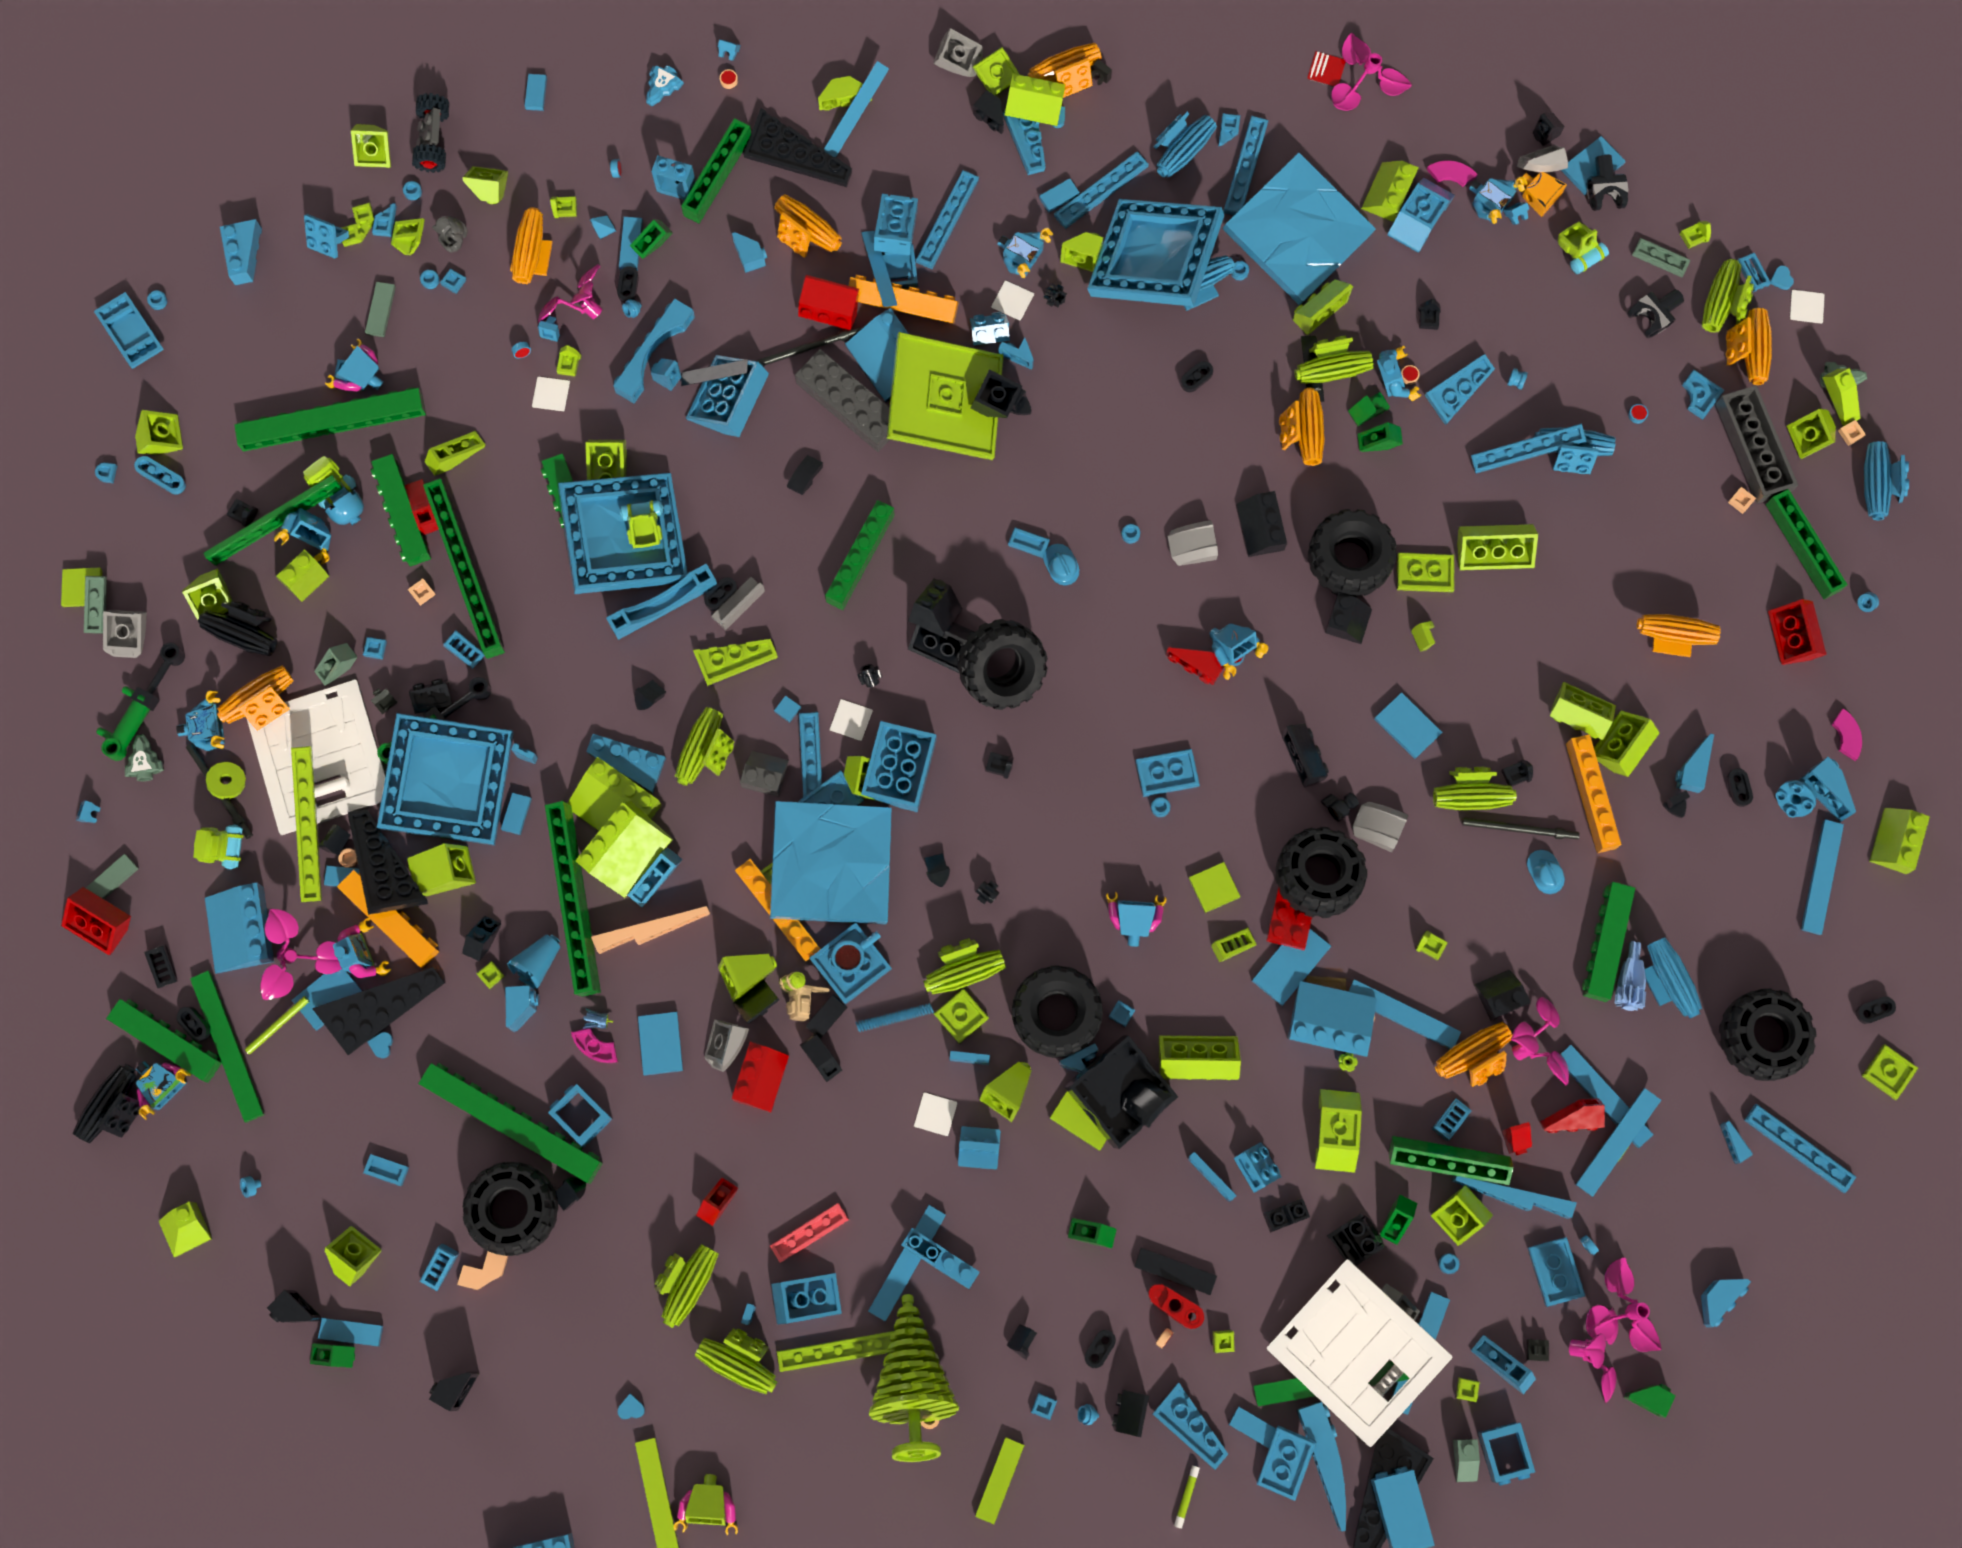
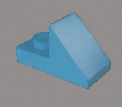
M1025 337L1019 349L1011 343L1001 342L999 354L1032 370L1034 359Z
M1094 1043L1061 1060L1059 1064L1063 1068L1080 1073L1085 1069L1082 1060L1085 1059L1088 1062L1096 1057L1095 1054L1099 1050Z

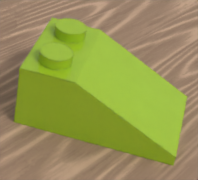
M588 440L586 442L587 480L626 477V440Z

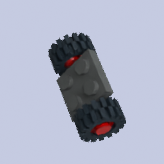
M424 93L423 95L420 94L419 97L417 96L416 115L420 119L423 118V120L419 121L417 127L419 137L416 147L413 148L412 165L416 169L420 168V171L426 170L428 173L429 171L435 173V171L441 172L445 168L446 152L441 147L436 148V145L439 141L440 121L447 120V117H449V101L444 96L439 97V94L433 95V93H429L428 95Z

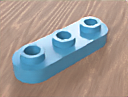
M142 456L135 461V470L141 476L168 492L180 494L185 490L186 483L180 475L153 459ZM164 474V477L159 479V476Z

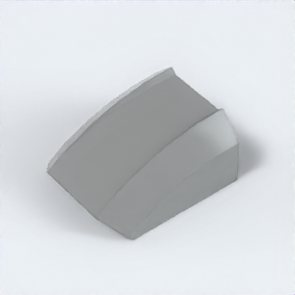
M950 28L944 35L933 61L935 65L945 70L973 77L976 76V73L972 67L982 61L983 47Z
M1551 145L1526 154L1519 158L1517 167L1534 172H1553L1568 168V160L1565 148Z
M1211 520L1171 530L1169 533L1168 541L1171 557L1178 566L1217 560L1218 549Z
M125 610L103 611V650L113 657L137 658L143 650L147 613Z
M1364 803L1361 805L1353 824L1354 836L1392 852L1402 833L1408 814L1377 803Z
M714 1019L704 1056L705 1060L712 1068L724 1072L740 1052L749 1029L737 1024Z

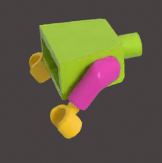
M706 1474L704 1484H695L693 1489L689 1490L681 1499L677 1515L679 1520L674 1524L675 1531L678 1529V1523L683 1525L684 1532L688 1528V1523L725 1526L727 1522L726 1534L729 1535V1527H734L736 1530L735 1534L738 1533V1526L734 1523L736 1521L735 1505L729 1493L724 1492L723 1486L716 1485V1475Z

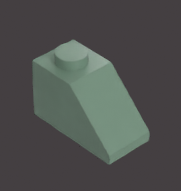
M347 643L331 647L314 672L325 686L329 685L352 667L357 656Z
M1454 1439L1453 1450L1456 1482L1477 1481L1480 1463L1478 1439Z

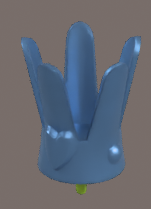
M585 1008L588 1012L586 1013L587 1016L583 1018L591 1022L586 1023L583 1029L595 1027L607 1029L608 1022L613 1023V1021L608 1020V1013H598Z

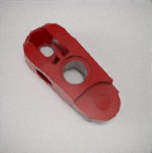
M1162 1284L1153 1285L1149 1289L1148 1296L1150 1302L1183 1327L1196 1329L1203 1324L1204 1312L1195 1303ZM1172 1299L1177 1300L1180 1304L1177 1311H1172L1169 1307ZM1195 1313L1196 1319L1191 1321L1188 1315Z

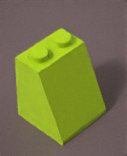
M304 549L275 577L303 602L329 575Z
M444 843L407 858L411 877L417 883L419 890L424 896H431L476 883L468 846Z

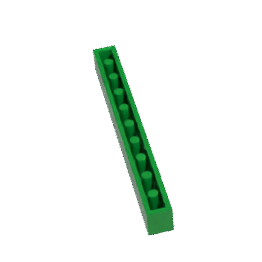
M407 388L401 392L391 391L385 395H371L369 398H356L345 403L335 402L330 406H316L314 409L309 410L300 409L294 413H280L274 417H260L254 421L244 420L234 424L237 445L244 452L426 416V411L420 389Z
M441 478L423 484L482 652L487 659L503 654L505 650L446 486Z
M560 801L545 805L574 994L584 997L601 993L594 944L591 938L592 932L582 869L575 861L579 857L572 807L570 804Z
M431 1063L419 1081V1085L586 1183H592L603 1164L598 1161L599 1156L591 1151L588 1154L581 1151L583 1147L575 1142H572V1144L565 1142V1136L558 1132H555V1134L548 1132L549 1127L541 1122H538L536 1125L531 1122V1116L524 1112L519 1115L514 1112V1106L507 1102L502 1105L497 1102L499 1098L490 1092L487 1095L480 1092L481 1087L473 1082L470 1085L463 1082L465 1078L457 1073H454V1075L447 1072L449 1068L440 1063L437 1065Z

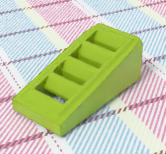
M1246 928L1215 941L1211 947L1218 961L1222 962L1257 944L1249 928ZM1242 935L1244 936L1247 945L1244 944L1241 938ZM1235 938H1236L1238 944L1240 945V948H1238V946H1237V944H1236V942H1235V940H1234ZM1227 942L1230 943V945H1231L1233 951L1230 950V948H1229Z

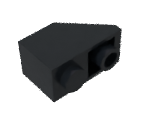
M986 90L973 105V114L976 119L988 124L990 129L1002 134L1004 132V120L1001 100Z
M1543 113L1540 115L1534 128V138L1545 146L1560 136L1565 126L1554 113Z
M483 916L466 935L462 954L480 961L489 951L501 927V923Z

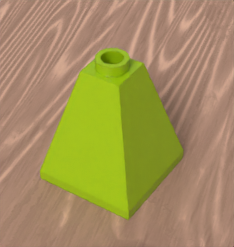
M769 954L725 956L721 959L718 969L732 1001L735 1002L770 975L775 967H777L774 957H770Z
M1017 1062L986 1085L979 1100L1012 1122L1021 1106L1032 1071L1030 1070L1031 1067L1025 1062Z

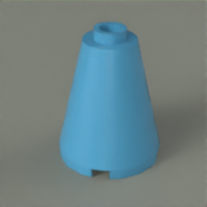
M552 934L550 936L545 935L507 963V966L513 974L517 973L520 976V981L533 989H537L560 949V941Z

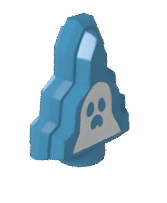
M667 65L664 68L652 67L649 73L651 77L648 82L650 89L647 92L646 103L654 106L664 96H669L674 90H679L684 82L677 77L678 73L675 69Z

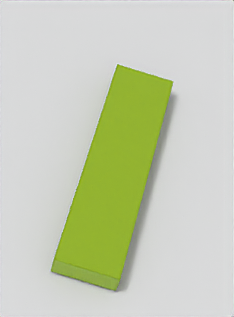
M1005 1437L975 1517L995 1524L1023 1451V1444Z

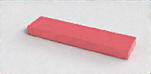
M837 1203L779 1239L770 1247L778 1261L782 1263L849 1219L840 1204Z

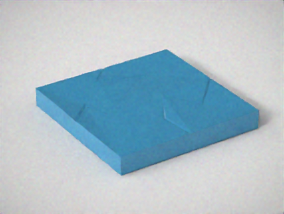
M1298 153L1224 225L1223 230L1300 306L1373 234L1376 228Z
M1119 199L1087 288L1090 296L1194 307L1224 218L1222 207Z
M671 473L558 483L574 594L677 584L688 574ZM650 500H660L663 505V513L661 516H657V522L662 528L663 539L661 544L633 548L632 544H629L628 521H623L620 516L621 506L649 502Z
M397 713L377 828L495 846L514 732L506 729Z
M776 801L770 919L887 924L892 808Z

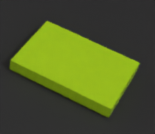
M1398 552L1397 590L1454 592V555Z
M1067 1091L1050 1119L1100 1151L1107 1139Z

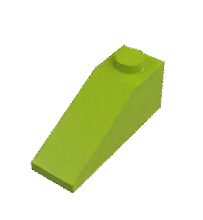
M1850 368L1836 369L1823 376V381L1842 426L1844 427L1854 420H1859L1860 410L1857 384Z
M474 431L430 448L425 463L434 476L451 470L483 449L486 444Z

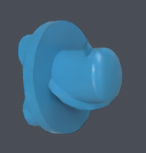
M1798 780L1785 782L1775 795L1780 808L1792 818L1808 815L1816 805V795L1812 788Z

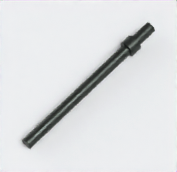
M858 326L851 330L843 329L838 331L837 334L756 360V362L765 366L839 340L845 341L849 339L848 337L856 335L861 328Z
M189 744L186 746V749L206 778L209 768L194 745ZM229 798L220 799L233 818L232 822L234 825L243 828L242 833L246 839L251 838L253 834L246 825L247 821L243 815L238 813Z
M1463 818L1462 822L1464 826L1553 836L1555 839L1561 840L1563 838L1578 840L1580 835L1579 832L1567 831L1564 828L1558 827L1551 829Z

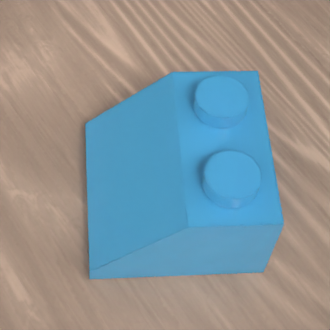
M530 986L505 987L506 1027L513 1032L518 1031L536 1012V1006L540 1003L539 994H536V991Z

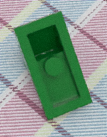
M1381 392L1370 398L1366 395L1350 408L1348 413L1358 427L1389 410L1390 406Z

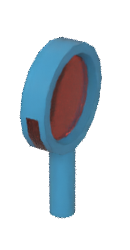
M876 931L860 944L853 941H843L837 944L831 954L835 969L843 974L858 972L865 961L864 950L881 938L880 934Z

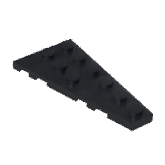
M760 109L744 152V158L840 186H848L852 174L851 167L836 157H832L824 149L817 147L812 141L791 127L781 123L776 117L770 116L764 109Z

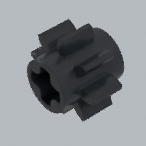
M1052 283L1050 287L1046 288L1045 296L1043 297L1048 300L1046 304L1051 307L1054 305L1058 308L1059 305L1065 303L1067 293L1063 291L1064 287Z
M873 664L862 666L860 668L861 673L857 674L861 685H866V687L878 685L880 682L878 678H882L878 666L874 667Z
M992 880L989 883L983 881L976 891L979 894L977 899L984 905L987 901L992 904L1000 893L996 890L998 885Z

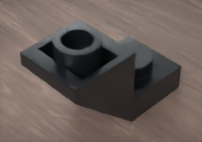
M816 1033L800 1044L807 1057L815 1065L826 1082L842 1071L835 1058Z

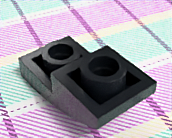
M807 455L793 473L787 488L803 495L813 484V478L823 468V462Z
M832 995L805 1027L813 1034L816 1033L821 1039L847 1009V1006L836 996Z
M1303 1198L1263 1213L1270 1233L1310 1218Z

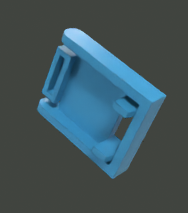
M913 244L910 256L885 252L883 258L889 278H908V281L891 283L900 284L902 288L918 287Z

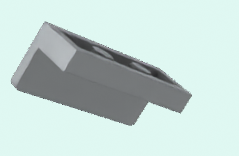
M750 577L712 615V619L726 631L765 592L764 585L761 582L758 584Z

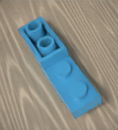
M911 1228L901 1246L967 1289H970L980 1273L913 1228Z

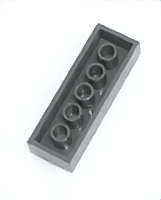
M819 349L795 374L796 384L874 450L879 452L890 441V439H887L890 408L822 350Z
M1757 385L1722 395L1715 405L1751 492L1756 498V504L1770 500L1772 497L1788 489L1792 493L1798 486V483Z

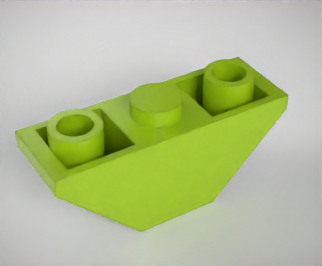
M851 76L832 79L818 97L819 110H831L836 107L850 106L863 84Z

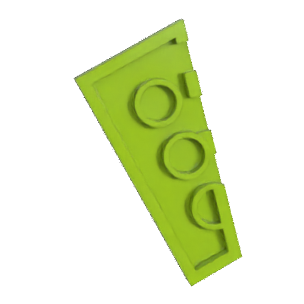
M771 639L746 642V644L739 645L732 644L719 648L711 647L705 650H693L707 686L778 658Z

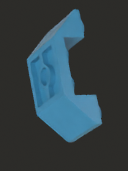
M1423 178L1418 182L1388 232V236L1419 253L1427 241L1431 230L1444 210L1446 211L1455 195Z

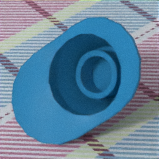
M1063 544L1049 546L1043 560L1052 579L1059 585L1066 586L1074 583L1079 576L1080 569L1072 551Z
M1537 850L1531 853L1527 860V867L1537 888L1546 894H1554L1560 891L1564 885L1565 878L1563 869L1560 867L1555 856L1546 850Z

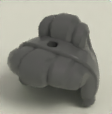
M443 216L432 226L433 230L440 234L438 241L450 253L456 252L461 248L463 238H466L468 233L465 224L452 216Z

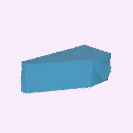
M1709 734L1680 770H1677L1675 775L1676 788L1700 793L1705 788L1714 734Z
M666 848L627 896L643 907L683 859L670 848Z
M1484 1335L1471 1350L1523 1395L1536 1380L1530 1369Z

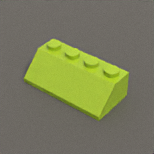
M1534 525L1459 527L1457 539L1459 569L1535 568L1538 533Z
M1159 1035V1071L1164 1079L1239 1080L1241 1058L1238 1036Z

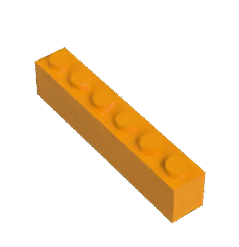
M856 275L855 278L850 277L848 286L859 289L858 302L955 323L959 302L955 301V297L945 295L944 298L937 297L938 293L927 291L926 294L919 293L920 289L909 287L908 290L901 289L902 285L891 283L898 305L884 307L875 279H873V282L866 281L864 276Z
M1590 735L1571 738L1566 743V747L1596 852L1601 853L1615 850L1622 844Z
M353 870L337 886L422 969L439 953L436 949L438 945L430 937L426 939L422 935L424 931L417 924L412 926L408 922L410 918L403 911L399 913L397 910L368 915L360 873L358 874Z

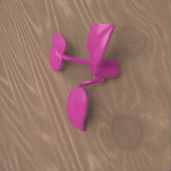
M1350 33L1342 46V57L1350 65L1364 64L1365 71L1353 88L1345 83L1337 84L1331 92L1333 105L1337 109L1349 111L1356 108L1360 103L1361 96L1355 90L1367 73L1374 74L1377 71L1378 78L1381 80L1379 86L1387 95H1399L1409 89L1412 84L1404 75L1394 69L1386 68L1381 73L1382 57L1377 53L1371 54L1368 45L1353 33Z
M597 264L580 278L577 284L580 290L573 296L570 303L559 299L558 296L548 301L539 314L538 324L551 314L560 303L572 307L582 314L586 313L590 318L595 319L603 310L592 296V279L600 265ZM582 301V303L580 304L582 308L573 305L577 302Z
M270 909L265 923V935L269 941L275 944L286 942L277 952V959L281 962L282 969L274 964L267 967L262 974L260 991L263 1000L280 998L291 991L293 988V977L290 973L285 972L286 963H293L296 958L316 960L315 969L322 974H333L341 970L338 958L334 955L333 944L335 942L326 941L320 944L316 949L317 956L297 954L294 949L287 948L290 942L289 938H293L298 934L299 926L296 919L283 910Z
M1540 997L1537 999L1536 1007L1541 1018L1545 1020V1024L1534 1033L1528 1023H1519L1511 1038L1512 1041L1518 1043L1512 1047V1052L1517 1060H1523L1529 1056L1531 1059L1542 1056L1548 1057L1547 1064L1549 1068L1566 1086L1569 1081V1069L1565 1059L1556 1051L1551 1052V1054L1549 1052L1537 1053L1539 1045L1536 1036L1547 1028L1549 1024L1556 1028L1560 1022L1555 1006L1548 999Z
M1620 1258L1607 1268L1605 1284L1610 1292H1617L1618 1297L1632 1304L1626 1307L1625 1314L1610 1317V1312L1606 1307L1602 1305L1593 1306L1586 1318L1587 1333L1592 1338L1601 1333L1605 1335L1606 1339H1609L1616 1330L1612 1321L1628 1317L1634 1320L1632 1322L1633 1328L1629 1331L1630 1343L1634 1349L1640 1352L1662 1350L1657 1332L1653 1324L1647 1319L1650 1314L1648 1305L1643 1302L1638 1303L1637 1299L1633 1300L1625 1296L1634 1288V1277L1626 1258Z
M1610 1307V1317L1616 1316L1614 1309ZM1618 1319L1612 1321L1616 1330L1611 1338L1606 1339L1605 1335L1600 1333L1592 1340L1585 1339V1341L1572 1339L1569 1344V1354L1571 1356L1582 1357L1583 1361L1592 1363L1594 1368L1603 1369L1604 1374L1602 1375L1601 1386L1605 1403L1610 1400L1614 1393L1617 1377L1613 1367L1607 1368L1602 1364L1606 1341L1609 1345H1612L1617 1338Z

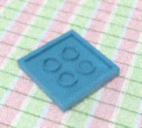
M854 923L809 958L845 1005L892 969L873 944L864 950L865 961L858 972L843 974L835 969L831 954L837 944L843 941H853L860 944L868 938L857 923ZM851 945L841 947L836 953L838 966L845 970L855 968L861 959L859 950Z

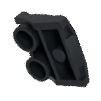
M1146 1078L1136 1080L1124 1093L1121 1108L1139 1123L1150 1128L1155 1119L1175 1098L1169 1092Z
M1363 1212L1327 1235L1335 1244L1344 1260H1350L1355 1266L1385 1247L1379 1232Z

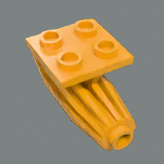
M1096 43L1073 47L1048 57L1029 69L1027 76L1066 84L1064 98L1093 86L1090 66L1094 65L1098 59L1101 60L1100 49Z
M786 194L778 199L774 207L781 215L777 237L782 243L792 248L795 253L805 258L810 241L829 252L837 251L841 247L840 235L813 210Z
M530 207L524 211L517 230L510 268L512 279L517 283H531L534 274L547 276L553 242L542 240L543 214L535 207Z
M1753 308L1748 311L1746 319L1727 331L1726 358L1728 366L1745 358L1749 382H1752L1753 385H1763L1768 380L1772 359L1771 326L1768 311L1764 308Z
M1305 388L1300 393L1299 401H1294L1279 417V425H1281L1280 442L1282 443V449L1286 450L1292 443L1298 441L1303 464L1315 466L1322 463L1325 442L1323 410L1319 393L1314 388Z
M1669 614L1642 615L1641 618H1638L1636 624L1640 634L1653 637L1652 652L1691 657L1692 645H1717L1721 633V628L1718 625L1696 618Z
M283 665L268 671L234 692L217 708L219 711L217 716L223 723L226 721L228 724L246 717L258 731L290 710L279 694L294 680Z
M1504 1022L1482 1029L1452 1047L1438 1059L1435 1070L1440 1077L1444 1076L1446 1079L1469 1070L1470 1085L1472 1087L1475 1085L1480 1086L1493 1074L1497 1076L1505 1070L1507 1053L1503 1051L1498 1054L1497 1052L1511 1041L1513 1034Z

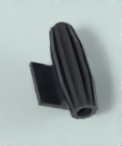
M234 601L222 603L221 606L228 609L229 615L207 610L205 613H201L198 618L200 628L217 639L245 651L271 656L277 647V639L258 627L263 621L270 622L272 618L265 616L266 612L249 608V605Z
M126 1063L124 1066L119 1065L102 1082L84 1108L73 1131L76 1137L91 1143L102 1130L121 1138L124 1136L134 1119L139 1115L140 1106L138 1100L128 1096L137 1076L134 1073L136 1069Z

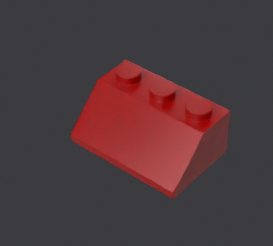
M806 275L799 300L798 317L851 330L857 316L859 289Z
M1801 599L1768 611L1782 665L1810 661L1827 655L1813 601Z
M82 887L67 898L61 926L107 955H111L128 931L131 916Z
M750 1042L731 1099L735 1102L771 1113L789 1055Z

